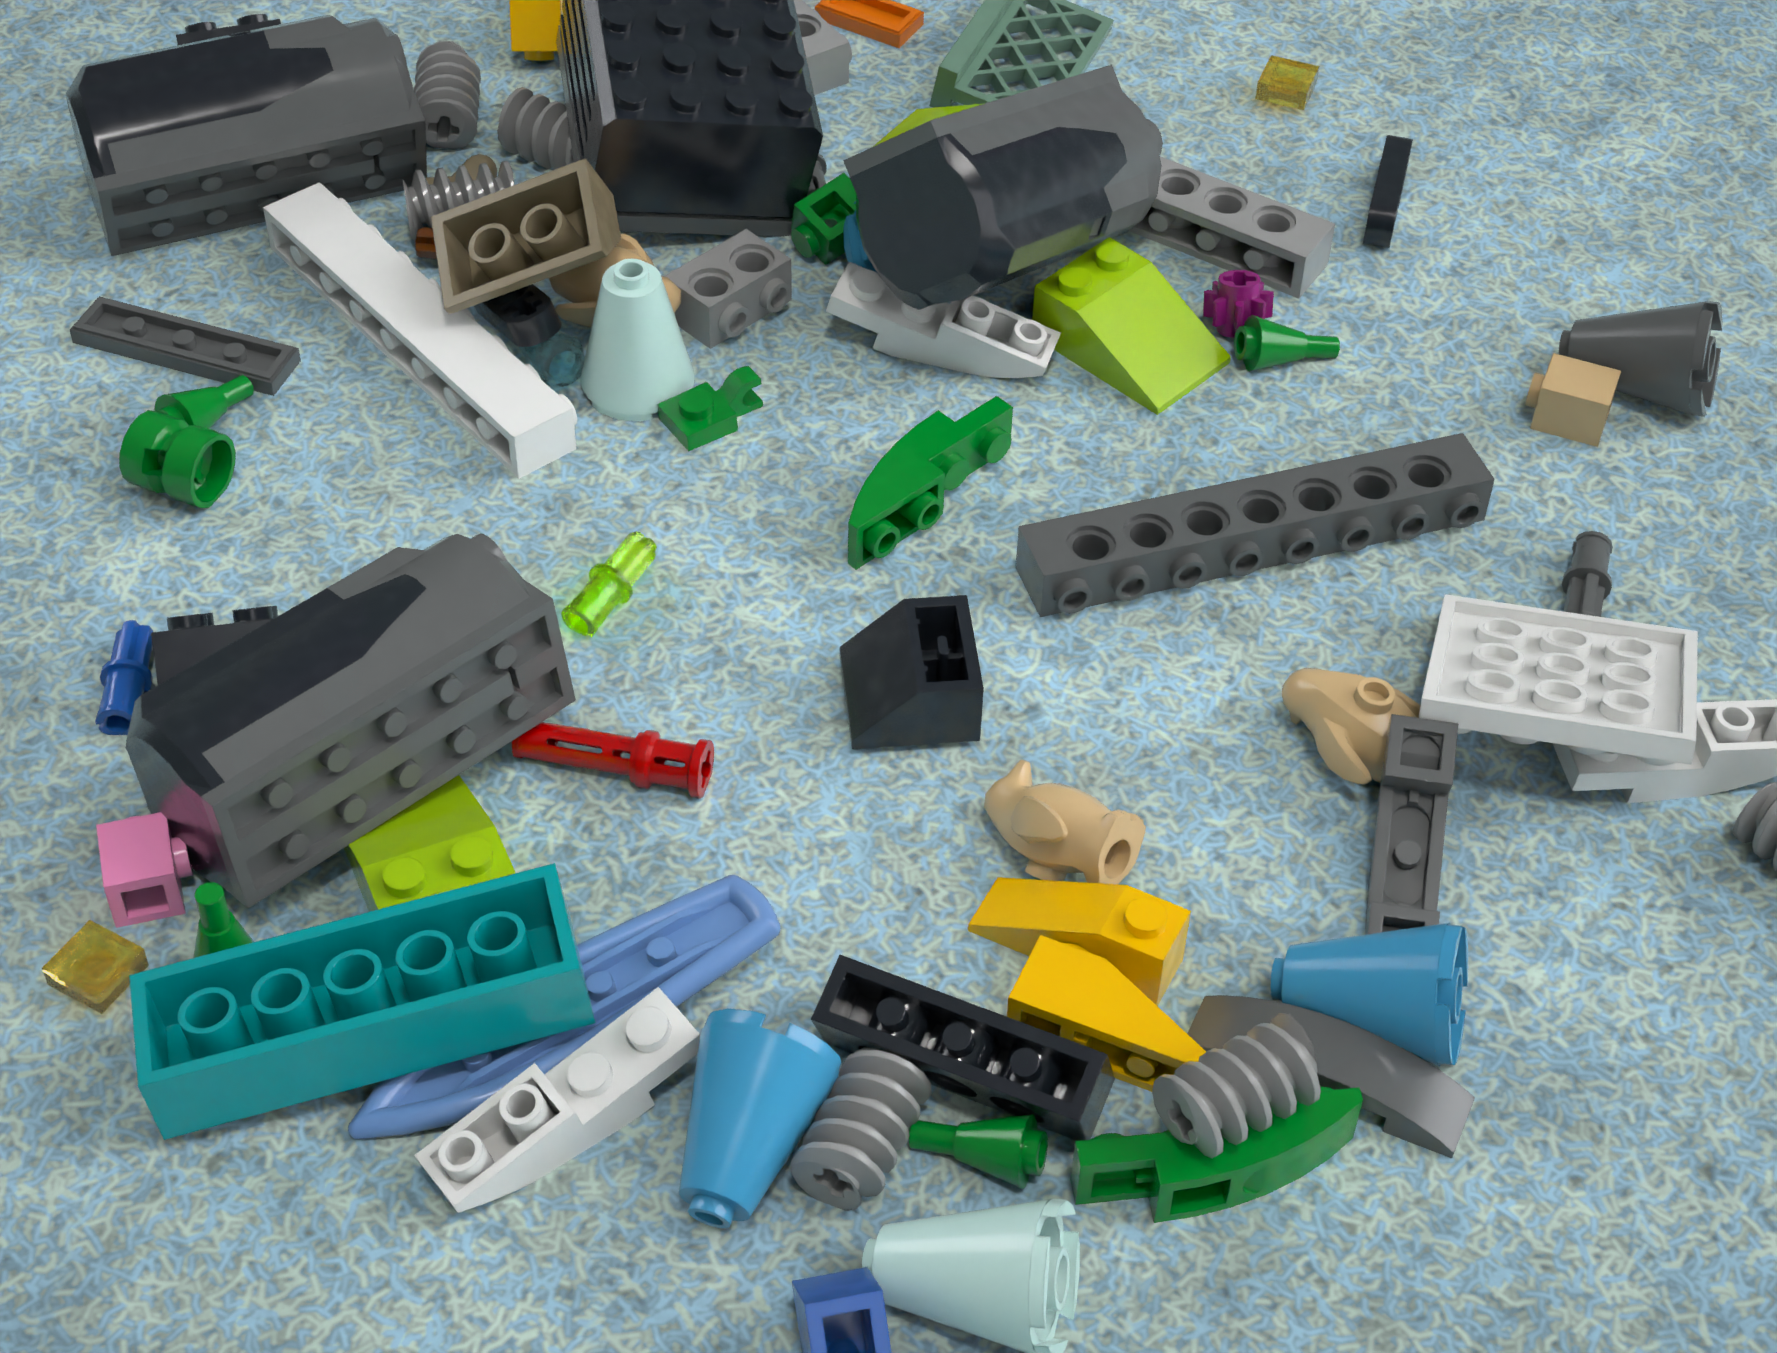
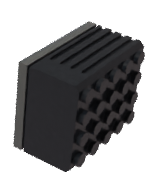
M563 0V15H560L556 44L573 160L577 162L586 158L613 194L620 231L736 235L747 229L756 236H791L794 204L807 197L823 139L794 0Z

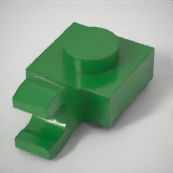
M749 366L740 367L728 375L723 385L717 391L708 382H704L657 404L659 419L689 452L738 431L737 417L763 406V400L752 390V388L762 384L761 378Z

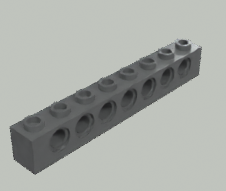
M1463 433L1022 525L1018 528L1015 568L1040 617L1058 613L1072 614L1086 607L1118 600L1132 601L1142 595L1177 587L1182 589L1191 588L1200 582L1227 576H1246L1259 569L1287 563L1301 564L1314 557L1342 551L1355 552L1369 545L1397 539L1410 540L1424 533L1452 527L1465 528L1475 522L1485 520L1495 479Z

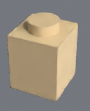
M1553 353L1546 374L1535 372L1528 391L1525 406L1535 408L1530 429L1598 447L1621 371Z

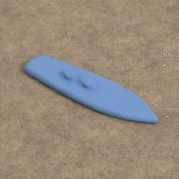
M728 875L578 944L579 956L596 1023L381 1081L349 1123L348 1132L350 1136L354 1139L405 1135L457 1123L534 1063L543 1074H546L657 987L663 991L676 1007L776 938L780 933V923L777 915L765 895L756 887L737 875Z

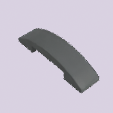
M1391 714L1374 829L1365 935L1439 924L1440 911H1437L1442 856L1448 796L1453 785L1459 723Z
M1228 995L1204 997L1187 1034L1206 1052L1213 1048L1222 1049L1223 1045L1235 1036H1246L1247 1032L1260 1023H1270L1271 1019L1279 1013L1291 1014L1303 1027L1316 1053L1317 1076L1320 1087H1328L1333 1090L1360 1087L1363 1097L1361 1108L1386 1117L1383 1128L1384 1133L1453 1158L1475 1097L1435 1066L1363 1028L1320 1012L1252 997Z

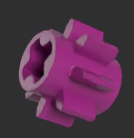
M1247 270L1226 271L1219 275L1218 281L1212 282V290L1204 291L1203 317L1213 318L1212 326L1216 327L1219 334L1235 338L1237 329L1240 326H1244L1249 316L1254 315L1263 319L1273 316L1274 291L1264 290V282L1260 281V276L1254 272Z

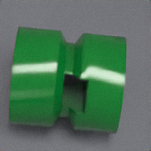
M147 410L138 415L131 423L123 438L119 453V468L122 477L130 484L156 493H167L175 500L198 508H209L229 486L235 468L236 451L233 441L223 433L199 425L189 426L182 419L159 411Z

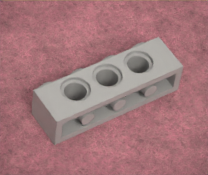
M1160 156L1162 167L1157 197L1144 219L1135 225L1130 232L1228 271L1247 270L1254 272L1260 276V281L1264 282V285L1298 299L1327 267L1335 223Z

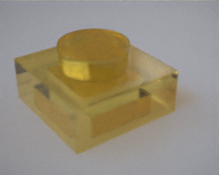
M1271 55L1257 82L1255 99L1304 110L1317 84L1319 66Z
M89 920L42 967L47 985L103 1014L129 987V975L144 971L149 964L144 948Z

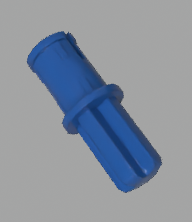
M136 620L125 621L122 629L116 633L111 660L103 665L100 673V680L104 690L95 723L99 724V730L107 735H128L135 701L144 692L150 690L153 682L152 673L148 669L153 647L151 637L153 630L148 625H139Z

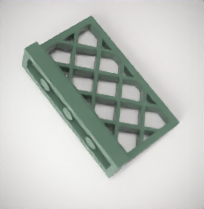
M984 0L939 65L929 106L933 108L952 106L954 102L963 105L984 104L1042 86L1037 78L1055 77L1059 81L1085 73L1111 31L1114 20L1067 0ZM1029 4L1046 11L1047 14L1031 16L1026 5ZM1080 25L1095 32L1076 34L1072 26ZM1057 28L1061 34L1059 37L1045 38L1041 30ZM1026 32L1031 40L1014 42L1010 33ZM1071 50L1076 59L1060 61L1055 52ZM1040 54L1045 62L1028 64L1024 56ZM1009 58L1013 66L996 68L992 60ZM1023 80L1028 89L1011 91L1006 82ZM991 84L996 93L985 94L971 87Z

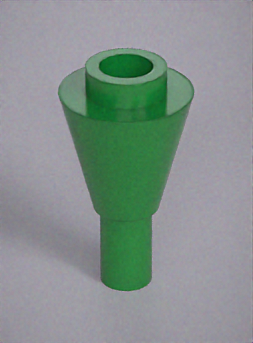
M1254 315L1249 316L1244 326H1240L1237 329L1234 338L1235 356L1238 360H1243L1248 372L1299 361L1304 357L1336 359L1340 350V342L1336 336L1306 335L1302 331Z
M240 375L218 387H207L161 395L156 399L154 410L182 419L189 426L199 425L210 429L226 413L229 407L252 396L254 389L251 381L246 376Z
M208 882L196 889L194 897L200 919L193 958L254 942L235 916L228 910L224 890L221 885Z
M1033 1114L962 1122L958 1126L918 1120L915 1124L911 1125L909 1146L911 1149L954 1155V1158L958 1161L1024 1189L1027 1186L1030 1175L1040 1176L1044 1170L1048 1150V1136L1046 1131L1037 1130V1121Z

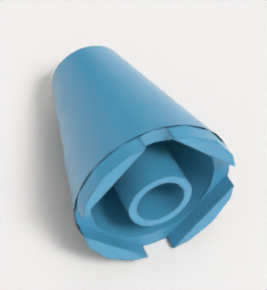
M1445 923L1290 945L1285 958L1274 959L1271 972V997L1273 1000H1281L1282 1003L1320 1012L1363 1028L1419 1056L1428 1063L1437 1066L1441 1064L1456 1065L1462 1044L1466 1010L1461 1009L1463 987H1468L1467 931L1465 927Z
M727 1008L711 1012L704 1027L701 1029L679 1195L690 1205L688 1209L690 1216L704 1224L717 1228H729L732 1221H746L750 1218L809 1128L820 1106L829 1097L833 1085L838 1078L842 1063L840 1056L825 1041L809 1031L792 1023H789L785 1035L762 1028L766 1014L751 1010Z

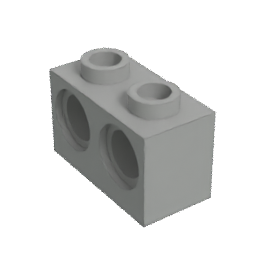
M747 229L664 276L668 277L681 290V304L674 313L678 326L709 349L730 337L740 335L746 327L769 313L780 311L792 300L791 258Z

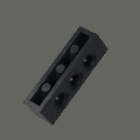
M839 955L811 1017V1021L823 1040L831 1046L852 1054L864 1047L877 1048L895 1054L920 1069L933 1086L1011 1116L1033 1114L1036 1117L1037 1126L1076 1141L1091 1139L1115 1080L1109 1057L1106 1053L843 955Z

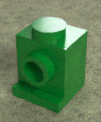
M845 173L837 176L794 204L791 238L795 247L804 257L810 258L816 255L825 265L845 253L844 223L846 216L854 214L856 210V204H853L856 201V192L850 178Z

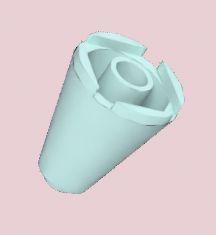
M630 258L612 265L603 274L581 373V387L583 393L587 395L591 400L592 406L599 413L618 420L640 422L653 419V413L658 412L657 404L694 387L695 373L660 272L649 263Z
M1047 1199L885 1224L880 1229L877 1239L870 1238L866 1242L862 1257V1268L868 1267L882 1288L886 1305L1025 1353H1063L1068 1340L1055 1339L1054 1335L1059 1314L1074 1320L1079 1285L1080 1242L1079 1232L1064 1231L1062 1216L1075 1215L1073 1205L1067 1200Z

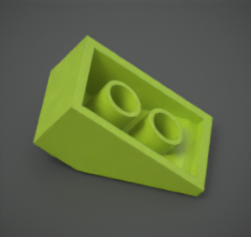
M1110 237L1035 285L1032 320L1061 332L1054 350L1156 415L1230 363L1231 356L1153 263Z
M460 775L344 847L369 912L516 873L495 825Z

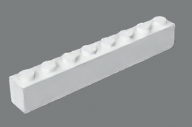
M319 182L263 207L270 248L518 479L576 450L574 426L577 424V414L571 401L564 394H557L543 382L537 371L530 364L524 365L507 349L499 336L491 335L479 325L467 308L449 315L444 309L442 290L438 282L433 278L428 279L413 266L411 260L403 251L397 252L382 238L374 225H367L352 211L346 200L337 198Z

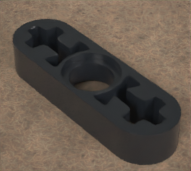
M1393 135L1386 136L1363 244L1390 248L1413 143L1411 138Z
M534 284L474 305L478 314L518 347H530L543 343L557 334L562 326L550 297Z

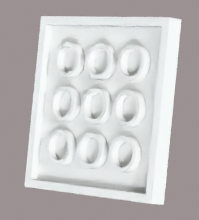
M1445 594L1421 699L1419 718L1459 723L1458 734L1468 733L1471 730L1497 734L1503 739L1516 744H1533L1542 741L1567 745L1573 751L1586 755H1600L1605 752L1636 756L1640 761L1656 766H1667L1674 762L1692 765L1697 732L1698 631Z

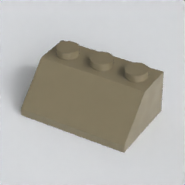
M586 158L431 216L444 309L449 315L607 257L621 241L614 196Z

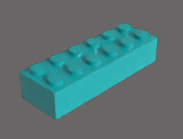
M555 863L129 975L138 1088L164 1140L596 1023L570 914Z

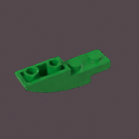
M995 396L955 422L938 410L898 440L877 463L865 480L855 500L848 522V564L857 570L875 557L883 558L893 551L897 543L917 530H926L932 527L943 514L944 490L957 488L969 474L988 462H998L1010 449L1013 407L998 396Z
M1320 1087V1099L1310 1106L1297 1101L1296 1112L1290 1117L1283 1119L1277 1117L1272 1112V1125L1266 1130L1259 1132L1247 1124L1248 1138L1242 1143L1234 1145L1222 1136L1224 1142L1223 1152L1213 1159L1203 1155L1194 1144L1180 1142L1169 1130L1161 1133L1131 1136L1105 1133L1090 1140L1075 1141L1070 1177L1075 1205L1148 1198L1153 1222L1158 1223L1224 1210L1267 1195L1303 1177L1329 1160L1353 1139L1363 1103L1360 1087L1337 1090Z

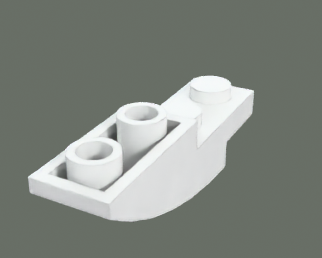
M848 262L831 294L826 309L828 313L878 333L872 348L874 350L902 359L988 378L1043 376L1061 332L1046 327L1037 321L1027 319L975 296L952 301L951 304L940 303L921 310L915 309L898 299L878 273Z
M1777 699L1697 702L1696 745L1692 765L1674 762L1667 766H1656L1642 762L1632 755L1605 752L1600 755H1586L1573 751L1567 745L1553 743V746L1572 791L1621 789L1627 804L1706 796L1733 790L1777 776Z
M657 987L546 1074H543L534 1063L414 1156L458 1213L515 1192L547 1175L636 1120L655 1106L649 1092L697 1055L700 1033L663 991Z

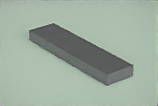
M100 296L70 329L72 342L75 344L223 383L244 375L251 381L254 391L272 396L277 393L301 362L299 348Z

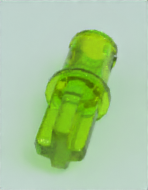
M639 531L629 533L604 564H595L590 569L589 581L561 612L564 623L577 633L584 636L589 634L590 637H593L613 609L619 603L624 604L628 602L632 597V586L655 559V551L657 549L655 542L651 538H646Z

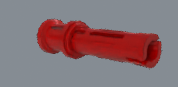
M541 722L512 741V754L516 758L525 757L575 768L629 776L631 783L635 784L638 788L649 789L652 784L687 789L691 797L700 799L705 794L714 764V744L711 740L700 739L697 744L662 739L659 732L654 730H646L645 732L638 733L636 737L590 730L588 728ZM564 742L602 749V752L593 753L557 746V743ZM628 753L630 754V759L622 758L621 755ZM665 761L685 763V766L675 767L664 765Z

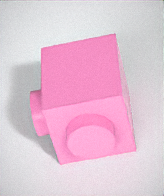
M159 812L97 824L103 887L116 928L186 914L181 878L193 876V868L189 861L186 844L178 837L172 838L167 818Z

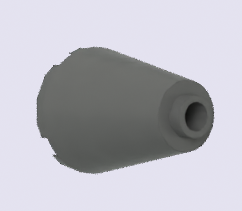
M1705 301L1575 320L1571 331L1563 330L1559 343V355L1620 370L1621 374L1616 388L1618 392L1692 416L1705 417L1707 415L1705 406L1710 407L1713 400L1721 348H1716V337L1710 335L1711 330L1722 331V307L1719 302Z

